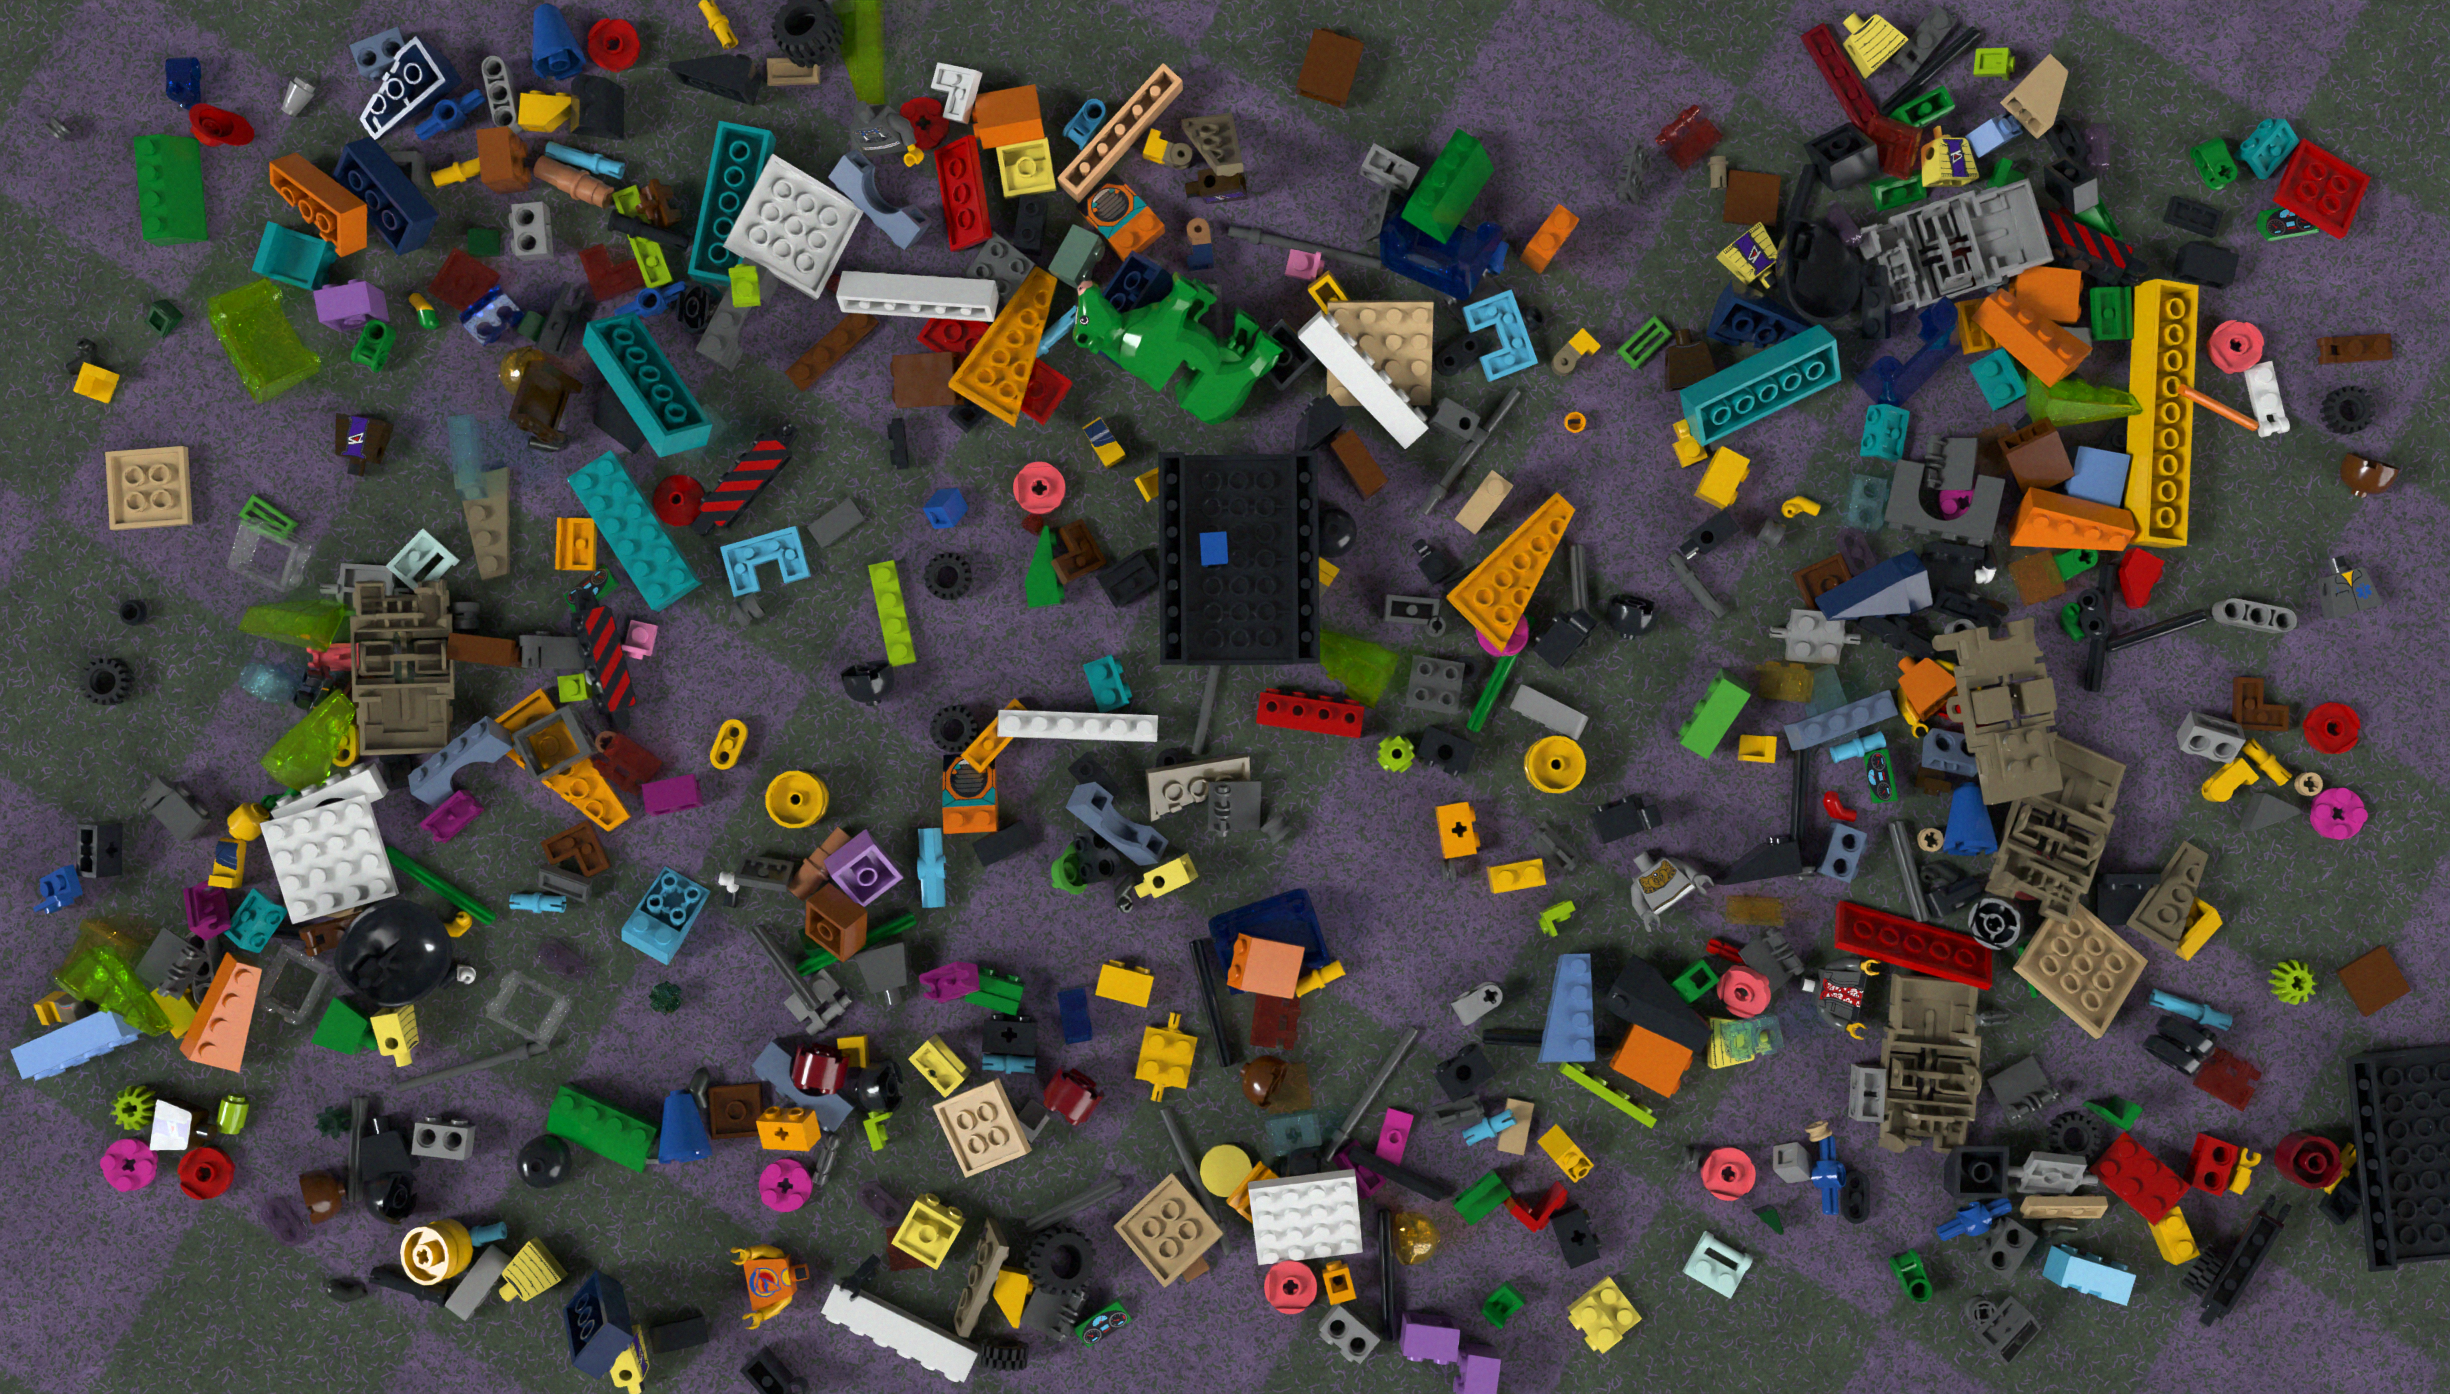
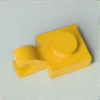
M1686 419L1672 424L1679 439L1678 442L1672 445L1682 468L1708 458L1704 446L1702 447L1691 436Z
M2242 1146L2238 1148V1159L2231 1168L2227 1188L2241 1195L2248 1188L2251 1181L2250 1175L2252 1170L2249 1168L2256 1166L2261 1160V1154L2253 1152L2251 1158L2247 1160L2246 1154L2248 1149Z

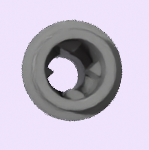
M296 76L294 81L290 80L281 110L296 117L314 97L315 94L313 92L316 87L303 78Z

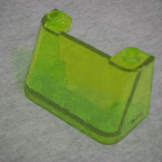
M268 277L207 299V318L210 326L256 405L273 399L319 372V366H321L317 353L315 351L311 352L308 348L304 349L280 308V300L283 299L282 293L276 284L272 285Z

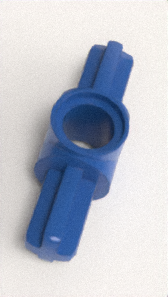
M475 89L458 101L455 98L439 101L434 111H432L433 116L416 126L414 129L415 133L422 141H425L441 130L447 132L451 129H459L463 126L465 120L468 119L467 114L486 102L484 95L479 89ZM454 110V116L446 120L447 113Z
M680 281L664 289H661L659 286L656 288H645L634 297L635 301L615 309V316L635 312L638 317L642 315L644 318L658 316L665 309L669 308V303L678 299L680 292H685L688 287L685 286L686 283L684 281ZM651 297H657L656 305L647 308V301Z
M1828 1136L1819 1140L1820 1161H1816V1164L1812 1167V1181L1817 1189L1822 1190L1823 1214L1837 1215L1839 1213L1838 1190L1845 1186L1846 1171L1844 1165L1840 1161H1836L1834 1136Z
M1999 1198L1985 1205L1979 1201L1970 1202V1206L1964 1209L1962 1207L1957 1209V1218L1937 1226V1234L1942 1241L1951 1239L1964 1232L1969 1236L1983 1234L1991 1228L1992 1219L2012 1210L2010 1201L2007 1198Z

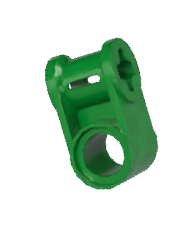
M2214 137L2191 148L2190 156L2192 159H2195L2196 162L2194 164L2208 188L2215 191L2221 190L2228 183L2235 180L2238 173L2237 167L2227 151L2225 142L2220 137Z
M379 320L369 321L365 325L361 337L351 353V361L354 363L360 362L371 367V370L375 373L380 372L396 339L394 327ZM383 327L384 334L382 338L378 339L377 332Z
M2070 549L2056 554L2051 559L2044 560L2041 563L2052 586L2094 566L2098 561V554L2093 549ZM2084 553L2086 558L2080 562L2078 557Z
M1910 1248L1908 1253L1896 1258H1888L1889 1265L1898 1279L1904 1294L1918 1303L1928 1301L1932 1296V1287L1917 1252ZM1920 1282L1922 1286L1921 1291L1913 1295V1285Z

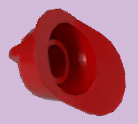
M205 103L196 104L189 111V119L192 123L190 132L207 146L218 147L224 143L243 146L252 142L255 136L252 126L244 117Z

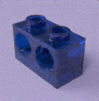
M497 284L459 314L458 317L467 331L485 347L489 343L496 342L501 337V333L506 329L516 326L521 321L524 313L511 295L500 284ZM501 306H509L507 311L497 312ZM481 322L489 323L485 328H477Z
M1085 985L1058 990L1057 996L1066 1045L1092 1040L1094 1036Z

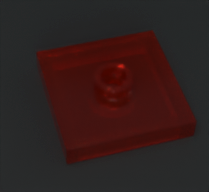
M454 247L427 291L472 319H475L501 275Z

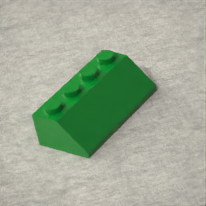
M1457 128L1409 199L1401 217L1438 241L1446 244L1494 171L1481 142Z
M164 134L134 137L143 240L157 247L208 241L199 140L197 138Z
M567 1082L560 1086L549 1111L546 1130L639 1173H643L646 1161L650 1157L656 1144V1139L661 1133L662 1124L574 1083Z

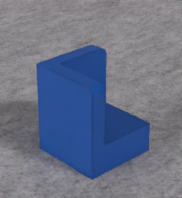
M958 488L937 490L922 509L933 528L940 529L955 527L967 512L968 506Z
M1227 532L1200 533L1202 567L1227 564Z

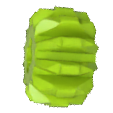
M2289 959L2287 963H2278L2279 970H2270L2276 976L2275 979L2268 980L2270 984L2276 985L2270 992L2278 995L2280 1001H2288L2290 1004L2297 1005L2299 1001H2309L2307 994H2316L2312 989V985L2318 984L2317 980H2312L2316 972L2308 969L2307 963H2298L2297 960Z
M131 1085L126 1090L119 1091L116 1094L118 1099L111 1102L116 1107V1110H113L110 1114L118 1116L115 1124L120 1125L124 1123V1129L126 1130L133 1128L140 1130L145 1125L152 1124L156 1109L154 1106L157 1100H152L156 1091L147 1092V1086L144 1085L138 1087Z

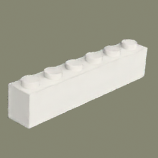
M842 271L836 298L841 311L848 313L994 322L999 294L995 280Z
M1320 310L1298 331V338L1404 449L1408 448L1429 429L1425 421L1428 419L1427 415L1418 406L1414 409L1408 403L1411 400L1401 388L1396 390L1390 384L1393 381L1383 369L1379 372L1373 366L1375 363L1374 359L1366 351L1361 353L1355 347L1357 344L1356 340L1348 332L1343 334L1337 328L1339 323L1330 313L1325 315Z
M998 710L997 737L1157 742L1158 715Z
M837 1280L821 1313L826 1315L827 1320L835 1324H840L841 1322L849 1326L850 1331L857 1335L863 1336L866 1334L874 1338L873 1341L876 1344L896 1349L897 1353L904 1358L911 1359L913 1357L921 1361L920 1364L929 1370H940L951 1381H965L981 1347L860 1289L858 1298L851 1302L849 1298L854 1293V1289L846 1287L841 1292L839 1289L843 1280Z

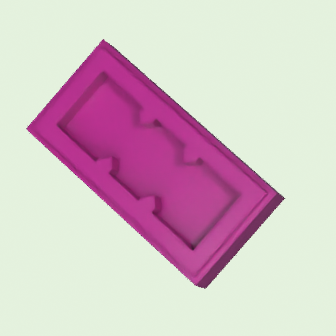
M1388 1107L1374 1155L1397 1166L1400 1165L1414 1117L1413 1114Z

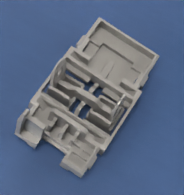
M2029 178L2000 188L1995 186L1981 191V194L1978 195L1972 190L1892 216L1888 219L1889 224L1877 225L1875 223L1861 228L1856 238L1863 261L1877 258L1879 265H1886L1888 269L1892 314L1908 310V307L1911 306L1918 310L1923 306L1934 305L1990 287L1992 284H2000L2004 276L2008 278L2021 274L2024 270L2052 262L2054 258ZM1949 203H1951L1960 236L1967 235L1969 241L1958 242L1951 246L1948 243L1954 242L1957 234L1948 210ZM1921 213V215H1918V216L1916 217L1915 223H1914V220H1913L1912 215ZM1971 246L1972 252L1966 254L1971 270H1968L1964 256L1952 258L1951 251ZM1935 247L1940 248L1938 250L1930 251L1922 256H1919L1918 250H1921L1922 248L1925 251ZM1938 255L1943 257L1944 261L1933 264L1930 272L1928 266H1922L1921 262L1930 257ZM1972 275H1973V278H1974V281H1975V284H1976L1975 287H1972V285H1973V282H1972V279H1971V278H1972Z

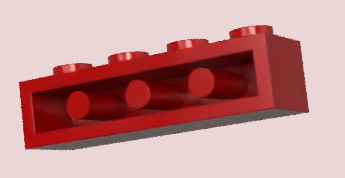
M1266 688V693L1260 692L1256 724L1358 739L1361 736L1364 707L1359 706V701L1344 699L1343 704L1334 703L1333 697L1319 695L1317 700L1307 699L1308 694L1292 692V696L1281 695L1282 690Z

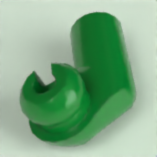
M2070 602L2062 609L2060 626L2076 643L2085 636V633L2077 625L2080 607L2078 604Z
M291 784L284 794L264 796L261 800V805L264 809L272 811L277 805V800L290 794L292 797L301 794V789Z

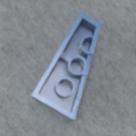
M1563 954L1559 956L1553 991L1537 1063L1595 1061L1590 954Z

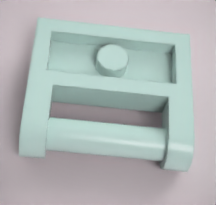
M423 528L386 567L414 591V588H418V582L413 578L437 553L444 558L422 581H436V579H439L452 565L455 566L460 560Z
M1705 1231L1683 1272L1731 1299L1745 1271L1751 1266L1753 1257L1747 1253L1742 1254L1715 1239L1714 1235L1710 1232ZM1709 1247L1738 1263L1735 1270L1705 1254L1706 1249Z

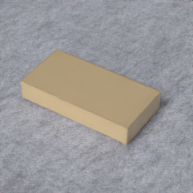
M767 58L768 86L820 84V66L815 64L813 68H807L805 65L802 68L797 64H793L788 58Z
M1507 1097L1505 1111L1509 1108L1513 1112L1511 1117L1515 1116L1517 1124L1500 1131L1497 1150L1524 1156L1534 1103Z

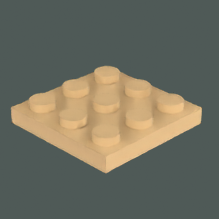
M176 446L105 452L110 530L193 525L188 447Z
M999 1078L933 1105L965 1178L1032 1151Z
M1174 1173L1167 1176L1113 1226L1164 1288L1169 1286L1225 1234Z

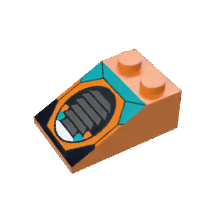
M1113 174L1076 206L1078 211L1122 262L1125 261L1132 250L1138 254L1142 253L1165 233L1164 224L1116 174Z
M961 754L943 755L942 810L944 834L999 831L996 757L979 774L960 756Z

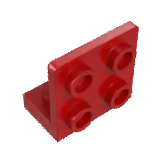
M1556 1180L1533 1209L1520 1197L1515 1200L1509 1196L1503 1204L1514 1217L1535 1233L1538 1229L1542 1230L1550 1221L1549 1215L1555 1208L1558 1210L1565 1204L1568 1191Z

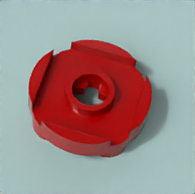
M602 19L591 28L588 34V53L599 67L614 73L631 67L638 59L642 49L638 33L623 19ZM613 40L616 42L620 40L619 48L608 50L610 48L609 41Z
M928 97L915 98L904 103L900 108L899 115L908 119L914 128L913 133L917 142L915 147L923 151L939 146L947 136L950 128V121L943 118L945 109L935 99ZM925 117L926 121H931L929 125H926V130H922L920 126L915 125L917 122H920V118Z
M2335 702L2322 703L2311 709L2303 721L2305 738L2312 748L2322 754H2341L2349 751L2357 743L2360 720L2355 711L2347 705ZM2328 723H2336L2337 727L2334 729L2336 732L2334 735L2328 733Z
M203 1146L192 1150L181 1159L178 1165L177 1175L180 1174L182 1182L179 1183L180 1187L186 1195L193 1199H212L223 1194L230 1187L234 1178L235 1164L225 1151L215 1146ZM208 1167L211 1170V1177L203 1179L201 1168Z

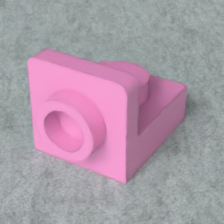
M1291 249L1285 276L1311 282L1315 281L1316 276H1321L1323 273L1325 261L1320 260L1322 252L1312 254Z
M631 620L625 645H622V649L628 651L627 656L641 660L643 655L651 656L658 626Z

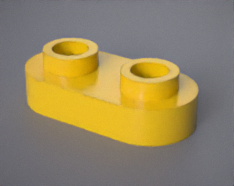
M334 717L329 724L330 759L339 767H349L354 765L359 759V729L349 725V730L345 733L342 730V725L345 722ZM345 749L349 750L350 755L347 759H345L342 754Z
M727 720L720 728L710 753L711 763L718 769H730L736 765L748 737V728L741 720ZM736 727L739 729V735L734 738L731 735V730ZM725 751L729 754V759L726 762L721 759V754Z

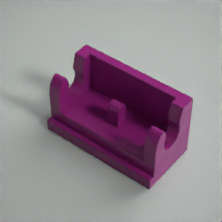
M694 774L642 784L645 810L652 817L704 806L699 780L696 781Z
M459 790L419 825L423 830H429L434 834L432 838L434 841L445 844L485 809L469 790Z
M209 880L202 881L191 888L187 887L183 890L189 930L205 941L231 928L226 891L224 887H213L211 890L205 891V888L210 887L208 886Z
M956 961L919 975L920 983L928 984L931 987V992L923 993V996L930 1000H937L941 1004L980 990L977 964Z

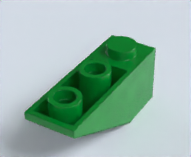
M1044 526L1025 579L1029 609L1061 605V599L1065 598L1064 586L1062 583H1058L1057 573L1051 564L1055 559L1053 547H1057L1055 531L1050 532L1049 526Z
M1697 958L1667 983L1671 987L1674 986L1679 996L1688 1005L1720 980L1703 959Z

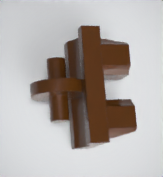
M658 178L651 179L646 187L640 189L641 195H639L641 203L635 208L637 214H646L648 221H651L653 225L667 229L682 220V215L677 207L669 208L667 202L673 198L670 185L660 184Z

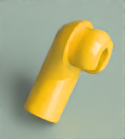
M1799 495L1785 501L1781 511L1787 518H1792L1802 511L1816 516L1821 508V504Z
M465 911L458 912L456 914L458 917L451 924L443 923L450 937H460L471 927L472 917L469 913Z

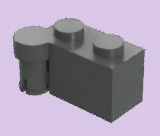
M1386 595L1383 623L1423 626L1426 634L1432 638L1443 635L1446 629L1445 621L1437 617L1440 599Z
M536 631V635H520L519 646L522 647L521 667H529V669L584 670V659L578 653L579 641L577 634L574 632H563V637H554L552 632Z
M157 775L150 782L151 786L136 799L138 803L144 802L141 804L143 808L147 810L154 808L151 812L180 842L191 841L213 820L208 814L209 808L203 802L196 801L190 795L192 791L187 785L182 782H171L162 775Z

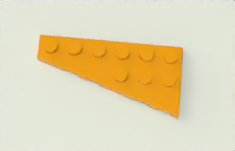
M1037 266L1034 267L948 382L949 388L1013 427L1016 426L1058 282L1056 277Z
M1558 492L1548 499L1446 597L1501 653L1508 643L1575 512V509Z
M540 688L494 721L509 729L511 741L514 742L511 734L554 713L558 709L546 691ZM564 720L529 737L544 770L580 753ZM513 747L506 755L525 770L524 765H526V762L522 755L519 756ZM591 757L542 782L608 832L632 817Z

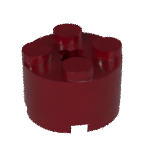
M805 1043L799 1044L791 1076L795 1081L794 1086L800 1089L815 1087L820 1088L822 1093L836 1094L837 1089L844 1087L850 1053L846 1052L844 1056L841 1054L842 1049L819 1043H812L811 1048H805Z
M1061 1065L1043 1091L1045 1097L1043 1104L1052 1111H1060L1066 1115L1065 1119L1069 1123L1078 1126L1080 1122H1087L1105 1094L1102 1089L1098 1093L1095 1089L1097 1084L1077 1069L1072 1068L1069 1072L1064 1070L1066 1065Z
M2294 1131L2285 1136L2276 1148L2274 1163L2278 1171L2285 1179L2309 1189L2329 1187L2337 1181L2342 1171L2339 1149L2332 1141L2308 1132Z

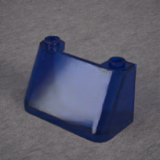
M1413 190L1382 224L1380 231V259L1383 265L1393 272L1456 299L1466 300L1474 292L1503 237V227L1486 221L1478 227L1476 232L1458 224L1447 243L1443 244L1401 217L1409 199L1415 192Z
M1946 296L1927 307L1918 316L1922 327L1917 336L1925 345L1903 365L1893 356H1884L1868 369H1863L1853 378L1877 405L1889 404L1900 407L1959 349L1958 309Z
M1293 889L1218 914L1208 922L1212 941L1226 982H1228V970L1231 967L1234 956V944L1239 933L1290 942L1305 947L1302 960L1306 967L1312 969H1319L1325 964L1331 963L1314 907L1306 889ZM1228 985L1231 996L1248 992Z

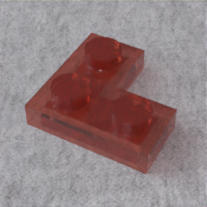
M1874 113L1870 116L1866 136L1875 142L1876 145L1888 148L1883 173L1907 181L1912 176L1923 129Z
M603 243L578 252L595 298L599 303L646 285L636 258L613 266Z

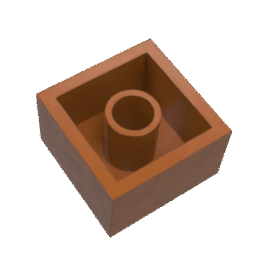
M508 126L476 130L482 182L498 195L529 191L528 183H531V173L525 163V158L529 156L526 142H523Z
M828 883L806 900L805 934L844 963L866 945L868 912L861 904L855 903L847 897L841 889H837Z

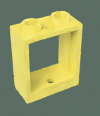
M934 1034L909 1058L910 1062L945 1098L972 1072L937 1034ZM930 1070H934L936 1074L931 1076Z

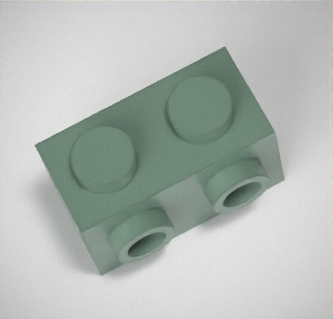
M1073 224L1048 270L1059 281L1077 289L1082 281H1089L1091 279L1092 270L1097 261L1099 262L1103 258L1106 246L1100 236Z

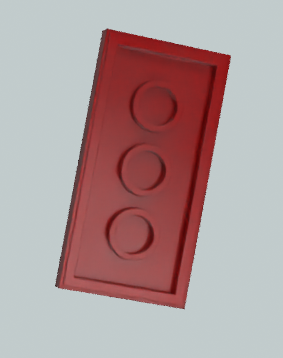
M967 135L934 151L951 252H960L993 238L976 138L973 135Z

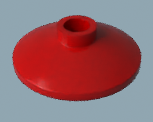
M673 475L664 479L656 488L653 497L654 509L659 518L665 523L672 526H686L693 523L702 513L698 507L701 505L700 500L705 494L700 484L693 478L685 475ZM676 495L681 496L679 504H674L673 498Z

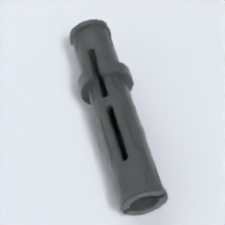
M1678 550L1665 560L1679 577L1678 581L1681 584L1684 583L1715 621L1728 611L1697 574L1698 570L1695 567L1692 568Z

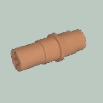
M542 155L534 166L535 177L570 194L571 198L575 200L581 199L603 209L608 208L613 200L614 188L590 176V173L586 170L580 171L569 165L566 166L545 155Z
M837 826L820 847L818 846L808 859L805 858L803 860L804 864L793 876L788 890L804 902L824 880L828 881L829 872L824 860L853 838Z

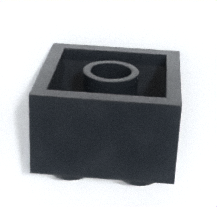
M579 74L571 81V133L624 140V88L605 77Z
M1850 122L1803 144L1813 165L1819 169L1818 175L1822 183L1833 192L1844 189L1846 186L1880 170L1876 143Z
M1282 318L1268 332L1269 335L1281 342L1284 349L1279 354L1276 365L1266 373L1281 392L1294 384L1318 359L1298 338V333L1285 318Z
M610 387L601 399L593 424L636 455L647 439L617 394Z
M1330 394L1323 399L1320 396L1316 397L1307 405L1308 408L1300 414L1302 419L1296 427L1294 451L1316 450L1336 435L1349 419Z
M1954 1145L1944 1163L1943 1189L1953 1198H2007L2009 1146Z

